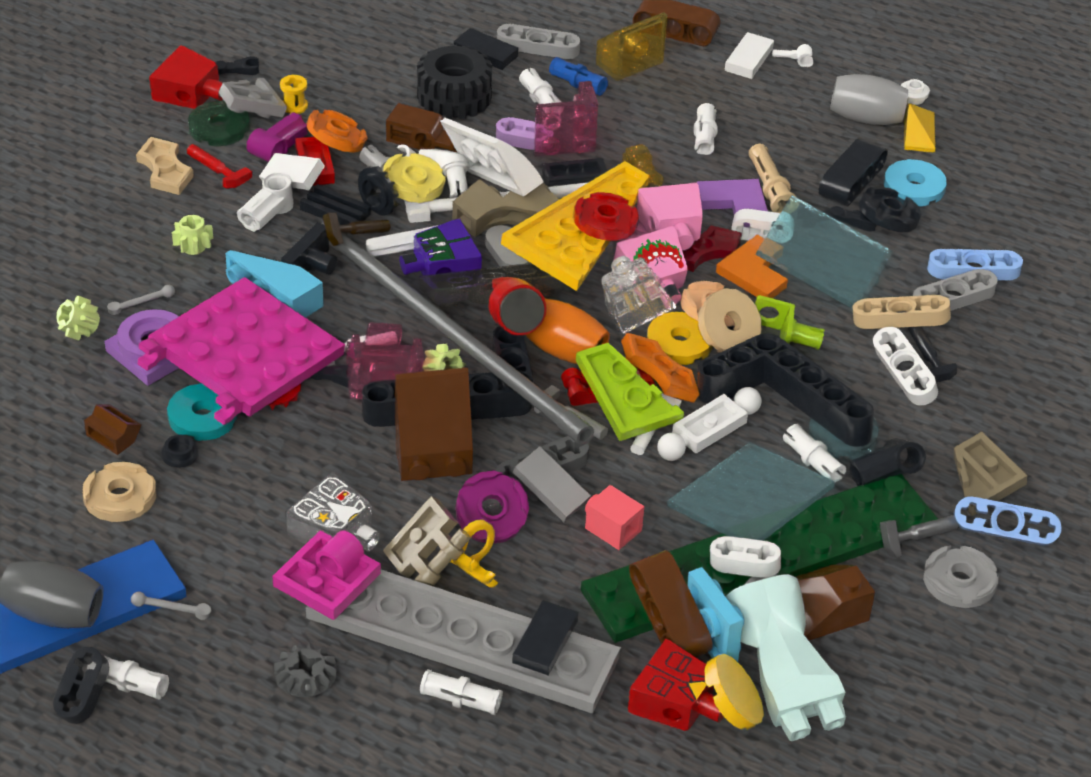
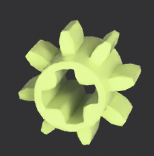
M188 215L183 217L179 223H174L175 231L172 232L173 245H180L181 253L185 252L195 255L203 252L205 248L211 247L210 240L213 239L212 225H205L204 218L197 215Z
M77 296L75 302L67 299L57 311L58 329L66 332V337L78 341L81 335L89 337L90 334L96 331L99 325L98 307L91 305V300L81 296Z
M438 344L436 350L425 351L427 357L424 364L420 365V368L424 369V371L456 369L466 366V363L462 362L459 356V349L448 351L447 344Z

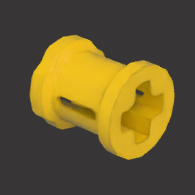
M288 75L282 78L280 89L284 94L283 102L287 106L285 112L289 114L292 112L297 114L303 113L308 108V101L305 99L304 92L307 89V80L300 75Z

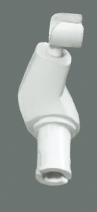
M404 144L397 147L400 151L407 153V157H410L411 153H416ZM420 149L418 154L431 158L443 169L442 174L447 176L450 198L458 197V188L461 194L468 189L465 173L469 169V163L465 156L448 150Z

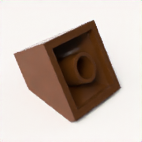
M830 565L796 576L805 609L806 627L804 636L808 641L870 620L875 591L857 565Z

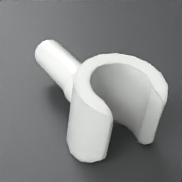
M803 44L797 50L792 51L773 50V57L797 59L801 67H811L813 65V58L811 57L813 55L812 48L807 44Z

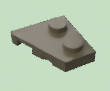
M983 432L954 447V460L964 498L972 496L1000 501L1027 485V475ZM969 504L968 512L972 516L977 514L978 512L975 510L976 505Z

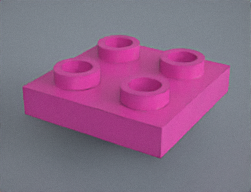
M320 530L272 576L273 586L328 618L335 620L381 574V563L366 556L360 541L350 532L345 530L339 531L332 537Z

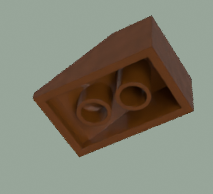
M468 367L395 374L396 455L401 481L424 480L426 478L446 476L457 477L472 474L473 442Z

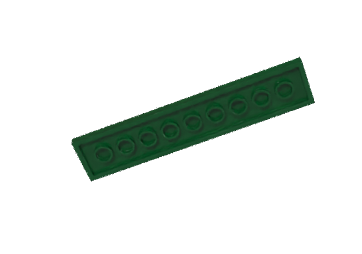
M900 474L848 489L668 552L674 557L687 585L689 572L703 567L711 579L718 581L724 596H726L732 590L745 585L752 576L723 573L712 567L710 564V545L717 538L730 536L774 543L781 550V569L777 575L789 574L796 577L884 548L880 522L896 520L897 531L902 532L909 530L911 526L937 520L938 518L903 475ZM630 565L581 581L582 594L614 643L654 630L632 583L629 573Z

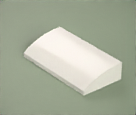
M444 118L440 121L457 152L466 157L469 163L468 172L523 197L544 182L530 161L511 145L450 119Z

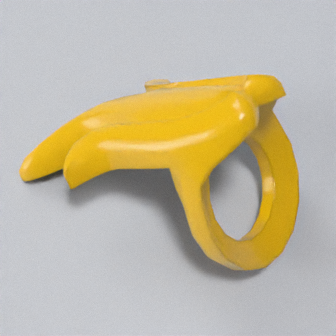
M475 520L469 523L463 530L470 537L480 530H486L487 541L480 552L469 557L464 554L468 545L467 542L462 548L464 550L463 554L457 560L452 559L450 563L457 565L479 582L492 588L498 584L494 579L495 574L482 568L479 562L488 554L493 546L495 531L492 525L485 520Z

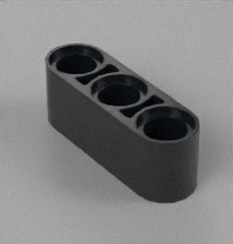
M857 138L826 171L819 185V195L849 206L882 170L887 159L888 150Z

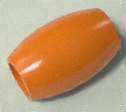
M544 298L547 307L544 321L535 331L525 335L544 352L573 364H577V352L609 343L610 339L608 330L584 310L566 302Z

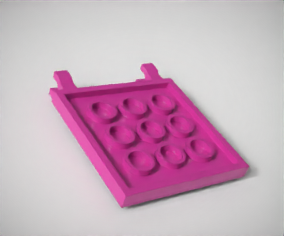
M244 277L149 334L148 339L139 343V349L145 354L138 358L137 364L146 371H149L162 359H168L219 395L216 397V403L222 408L214 413V419L226 425L240 412L245 413L249 417L344 355L345 344Z

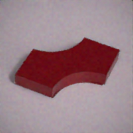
M711 225L707 231L700 235V239L694 241L689 249L682 250L687 271L694 272L705 261L726 258L738 249L742 233Z

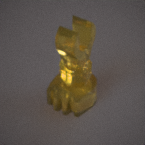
M639 144L626 148L622 161L628 162L649 175L646 188L650 187L649 183H653L657 187L663 186L664 178L654 170L653 158L648 147Z

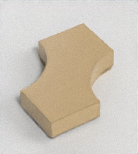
M150 137L136 154L137 162L146 165L153 172L150 177L151 188L180 195L193 178V169L177 159L179 144Z

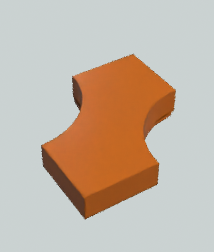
M631 333L625 334L621 343L626 359L633 366L650 375L659 384L664 395L695 402L700 394L691 369L672 360L662 350L658 341Z

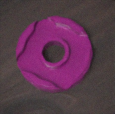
M486 471L472 476L464 483L458 493L455 510L457 521L462 529L475 520H485L492 525L495 531L494 543H503L515 537L525 525L529 503L527 494L520 482L513 477L510 478L503 475L502 472ZM487 499H495L500 502L502 512L494 516L488 515L484 512L482 503ZM480 530L471 538L478 542L486 543L487 532L486 530Z

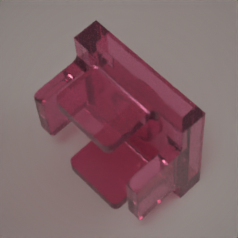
M370 322L364 342H360L359 334H352L351 342L347 341L345 351L350 399H362V389L370 382L395 380V374L421 372L424 363L421 339L414 338L412 346L400 345L403 332L402 325Z

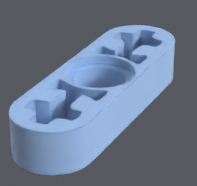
M937 249L930 253L927 270L936 278L947 279L972 270L985 269L994 273L998 280H1014L1020 275L1023 259L1019 254L1009 250ZM967 263H978L982 267H973Z
M972 496L960 500L954 510V516L959 527L967 531L1043 546L1052 544L1061 533L1059 518L1048 511ZM969 504L976 505V512L987 514V507L994 508L995 510L990 518L991 528L983 526L986 519L975 518L973 523H967L966 516L961 514V509L967 510ZM1003 511L1013 512L1018 519L1017 527L1012 531L1000 529L997 525L999 513ZM1024 514L1031 515L1028 523L1040 524L1042 519H1047L1048 526L1054 528V532L1048 533L1045 538L1039 537L1040 533L1038 530L1028 528L1027 536L1021 535L1020 532L1025 523Z

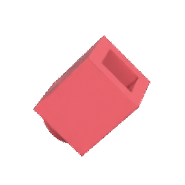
M609 485L600 494L593 495L587 502L585 507V529L616 549L620 550L642 531L644 506L612 485Z

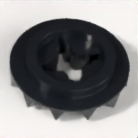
M369 166L363 169L358 177V189L363 202L371 205V210L380 216L392 213L393 209L398 206L396 198L399 194L393 187L395 182H391L389 173L382 172L379 166ZM377 187H379L381 193H380V192L376 193L375 190L378 189Z

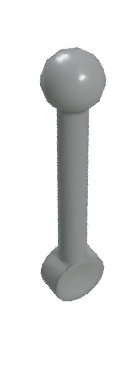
M165 285L160 291L122 303L111 302L107 306L108 312L116 315L122 309L163 296L171 298L175 294V289L172 285Z
M135 592L131 596L132 604L137 607L146 604L193 613L201 620L207 619L211 613V607L205 603L192 606L146 597L142 592Z

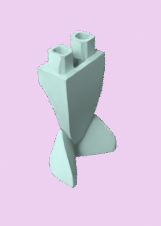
M789 574L773 576L740 586L725 596L731 605H736L740 609L744 618L740 642L758 648L757 657L761 687L774 726H782L790 741L805 738L810 734L811 727L807 718L819 716L824 730L829 731L842 727L846 719L842 704L846 692L839 676L828 666L804 636L806 617L798 579Z

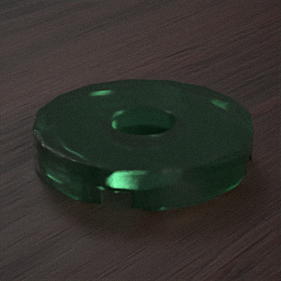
M212 101L199 105L191 111L188 117L190 135L200 143L201 140L208 141L210 146H227L239 142L244 138V133L246 131L248 133L250 129L248 112H234L227 107L225 101Z

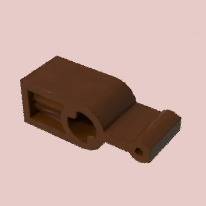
M398 103L386 119V141L399 145L404 144L418 150L440 147L457 152L440 122L444 118L438 113Z

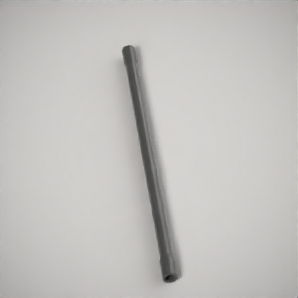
M341 233L344 243L339 246H333L329 241L331 247L343 253L556 423L558 428L579 445H585L592 439L594 434L592 426L574 412L564 408L351 240L346 233Z

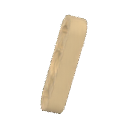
M941 295L867 298L859 300L853 305L854 324L862 329L938 326L947 323L951 318L950 300Z

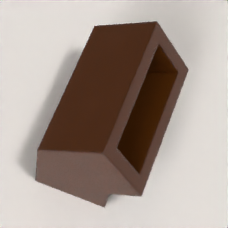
M96 404L93 414L84 420L86 435L116 455H119L135 443L142 425L111 404Z

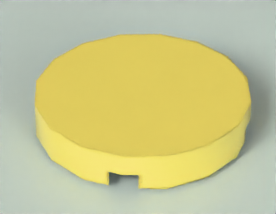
M402 153L396 154L386 161L382 172H388L390 181L395 182L393 187L399 194L397 198L408 202L423 203L433 201L441 195L446 179L442 174L443 169L431 158L416 153H411L410 157H402Z

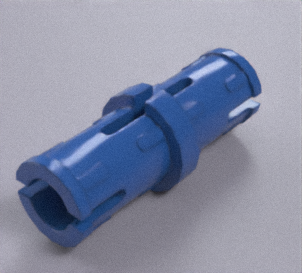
M560 57L554 58L550 64V74L568 81L572 87L578 88L580 86L597 95H602L607 89V77L588 71L587 67L582 64L574 65Z

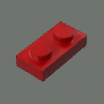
M315 137L295 138L297 156L319 158L325 165L312 186L317 184H335V173L328 145L320 142Z

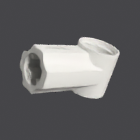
M273 172L266 175L262 181L263 188L237 211L238 220L245 228L253 232L260 230L276 214L287 213L293 208L291 178L286 173Z

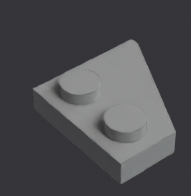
M257 78L255 85H249L250 82L248 80L222 83L219 94L230 110L237 113H243L244 111L254 112L266 118L270 116H284L287 106L265 78Z

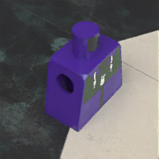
M460 218L416 233L414 236V253L401 255L399 258L400 267L404 275L421 271L429 286L481 280L482 256Z

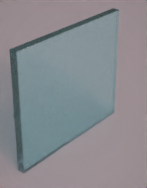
M792 195L777 220L772 222V228L755 255L853 309L854 303L867 299L874 284L879 282L878 277L893 251Z
M749 442L667 500V505L727 536L764 541L834 488L835 481Z

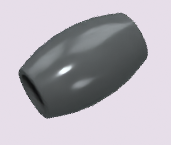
M48 561L11 562L7 566L0 583V604L22 618L56 628L69 629L93 626L99 615L104 595L103 585L90 576L72 567Z

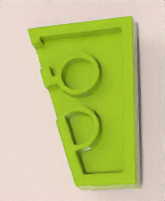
M609 343L577 352L576 362L619 441L674 424L683 419L684 412L677 405H670L662 397V391L654 384L650 386L636 373L637 368Z

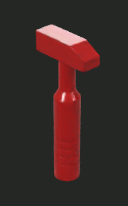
M191 144L187 149V155L217 174L227 176L223 178V187L226 189L236 188L252 178V171L247 167L233 172L225 166V163L195 144Z

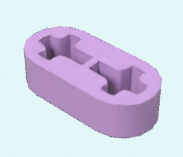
M507 117L496 123V138L514 147L543 151L552 146L553 129L544 123Z

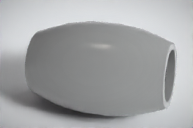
M867 74L837 76L830 110L844 118L864 124L891 125L902 123L907 105L908 89L878 76Z

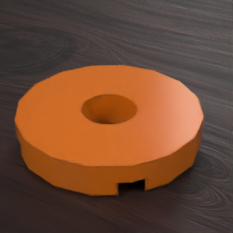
M314 110L306 123L307 129L316 139L341 151L353 153L361 151L368 139L364 129L361 131L357 129L358 123L355 120L333 110H324L323 114L319 113L318 110Z

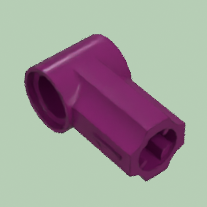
M292 112L268 130L262 128L255 129L248 138L247 151L269 163L275 153L287 154L288 148L295 144V138H303L308 134L307 124L299 114Z

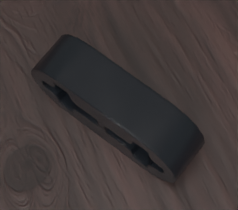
M83 647L73 653L53 700L54 710L62 719L69 723L79 724L90 717L108 676L109 662L97 649ZM92 661L96 664L94 670L87 669L86 672L82 670L84 664L90 665ZM77 698L81 701L78 707L72 706L71 709L67 707L69 701H76Z

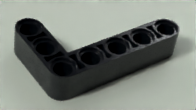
M501 326L496 327L493 331L492 351L533 382L524 335H513L505 331ZM492 372L469 374L471 420L522 416L532 409L531 403ZM395 380L373 381L363 387L362 417L368 425L373 427L395 426Z
M763 333L701 361L698 365V391L700 394L698 398L704 403L708 404L723 394L731 399L735 397V394L741 388H754L765 383L843 443L849 446L861 447L871 442L873 406L775 334Z

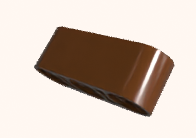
M643 0L633 16V24L639 31L703 47L711 43L721 24L720 17L714 11L673 0Z
M664 550L630 564L629 573L632 583L660 643L662 644L665 639H668L694 657L710 652L713 648L711 635L671 553Z

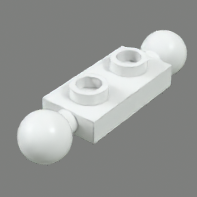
M744 387L735 394L734 401L723 394L674 423L672 433L664 434L658 441L657 448L660 456L668 461L678 460L685 453L686 446L693 452L698 453L746 424L748 415L757 412L761 406L762 399L760 393L754 388Z

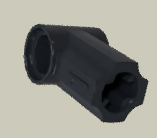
M895 438L888 441L884 447L851 460L849 470L857 486L866 485L890 476L918 472L925 464L926 454L920 444ZM906 448L908 453L907 459L901 464L900 454Z

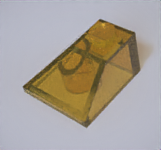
M664 12L616 30L597 40L596 65L614 80L619 81L663 63L668 15Z

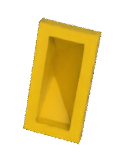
M909 103L904 114V150L935 152L934 112Z

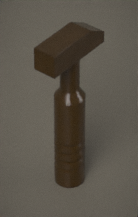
M336 212L323 215L327 238L333 246H339L344 243L341 233H350L352 235L389 232L391 228L390 222L387 219L355 221L346 225H339Z

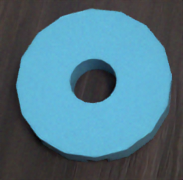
M907 159L897 161L888 167L884 176V187L899 192L898 197L903 200L906 197L911 198L921 207L929 205L930 201L936 200L938 202L941 200L947 185L944 173L933 164L922 160ZM911 181H914V182H918V183H920V184H913V183H910V182H911Z

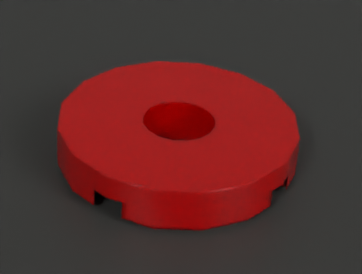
M596 192L590 194V198L583 199V196L576 202L573 212L574 223L579 230L591 237L611 241L626 239L634 234L638 226L639 214L637 208L629 206L628 200L622 196Z

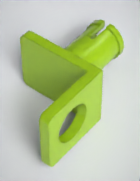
M761 295L757 296L755 305L759 314L760 310L764 307H773L779 312L775 318H765L760 314L761 325L780 330V338L788 344L794 342L817 350L820 349L824 337V329L797 323L794 318L795 304Z

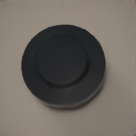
M174 435L166 440L161 452L162 459L171 467H186L196 461L198 448L190 437Z

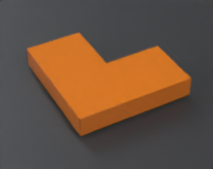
M759 235L754 236L728 255L716 267L717 274L756 297L761 295L774 298L786 289L788 284L786 277L769 268V266L781 258L782 248Z

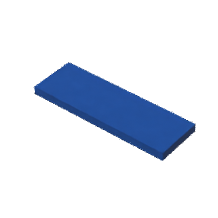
M153 539L78 569V571L99 582L104 588L102 606L95 623L91 627L67 629L34 623L18 616L0 604V674L161 608L146 604L140 607L133 605L131 596L135 592H142L146 597L176 602L187 597L186 588Z

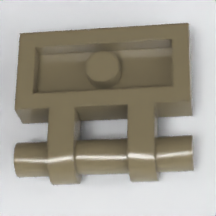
M430 496L384 548L383 552L400 574L410 578L417 571L419 575L414 579L415 581L427 585H435L442 577L441 571L452 559L457 560L463 554L464 550L462 548L471 537L460 528L451 538L449 533L458 522L440 500ZM439 546L441 550L428 562V556Z

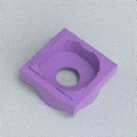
M145 310L135 313L121 323L116 335L105 340L106 352L149 386L179 367L166 358L159 361L149 371L137 364L138 358L145 354L139 349V343L142 342L141 338L153 333L179 316L165 310Z

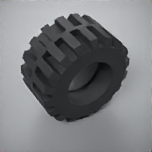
M450 45L429 50L427 54L420 57V61L417 63L418 103L424 107V110L446 116L447 119H453V117L464 119L467 115L470 117L476 116L477 111L483 112L486 110V106L490 105L492 98L493 69L491 61L488 60L485 54H480L479 50L470 49L467 46Z

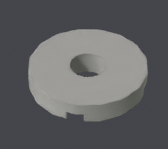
M945 546L932 552L926 560L923 580L928 591L938 600L950 606L970 608L981 606L991 600L997 590L999 576L996 574L997 568L994 562L983 552L967 546H961L960 549H951V546ZM963 572L967 574L970 578L959 579L956 578L952 573Z

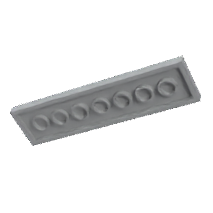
M381 570V574L335 620L328 618L309 606L306 607L307 619L592 714L620 658L621 647L572 632L549 676L513 664V653L532 618Z

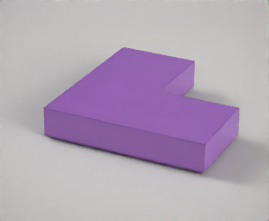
M759 179L697 181L702 210L732 208L734 215L742 209L768 211ZM745 222L744 227H750V223Z

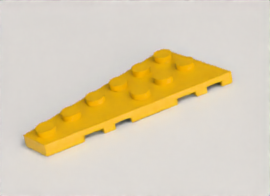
M624 161L502 233L501 245L577 291L611 240L597 239L579 230L573 219L576 202L583 196V199L590 198L592 193L604 192L622 196L628 200V205L633 208L638 199V189L647 187L649 175Z

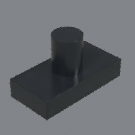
M317 222L281 258V262L300 266L307 272L313 268L330 275L336 268L337 257L327 253L329 251V239L327 238L325 225Z

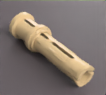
M755 144L749 150V157L764 184L762 189L763 195L771 202L770 208L772 212L790 216L798 208V199L795 194L790 192L789 181L785 177L780 176L768 152V148L764 144Z

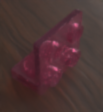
M591 81L579 82V93L574 95V99L571 102L546 103L535 106V156L595 152L598 101Z

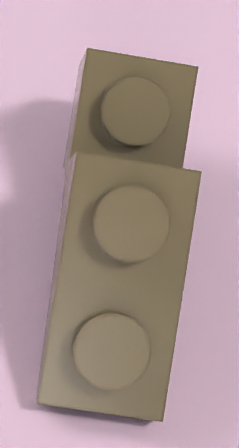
M479 179L453 201L452 220L460 218L467 232L477 237L483 231L496 225H517L560 199L551 193L544 183L524 197L512 191L502 197L495 187L488 186Z

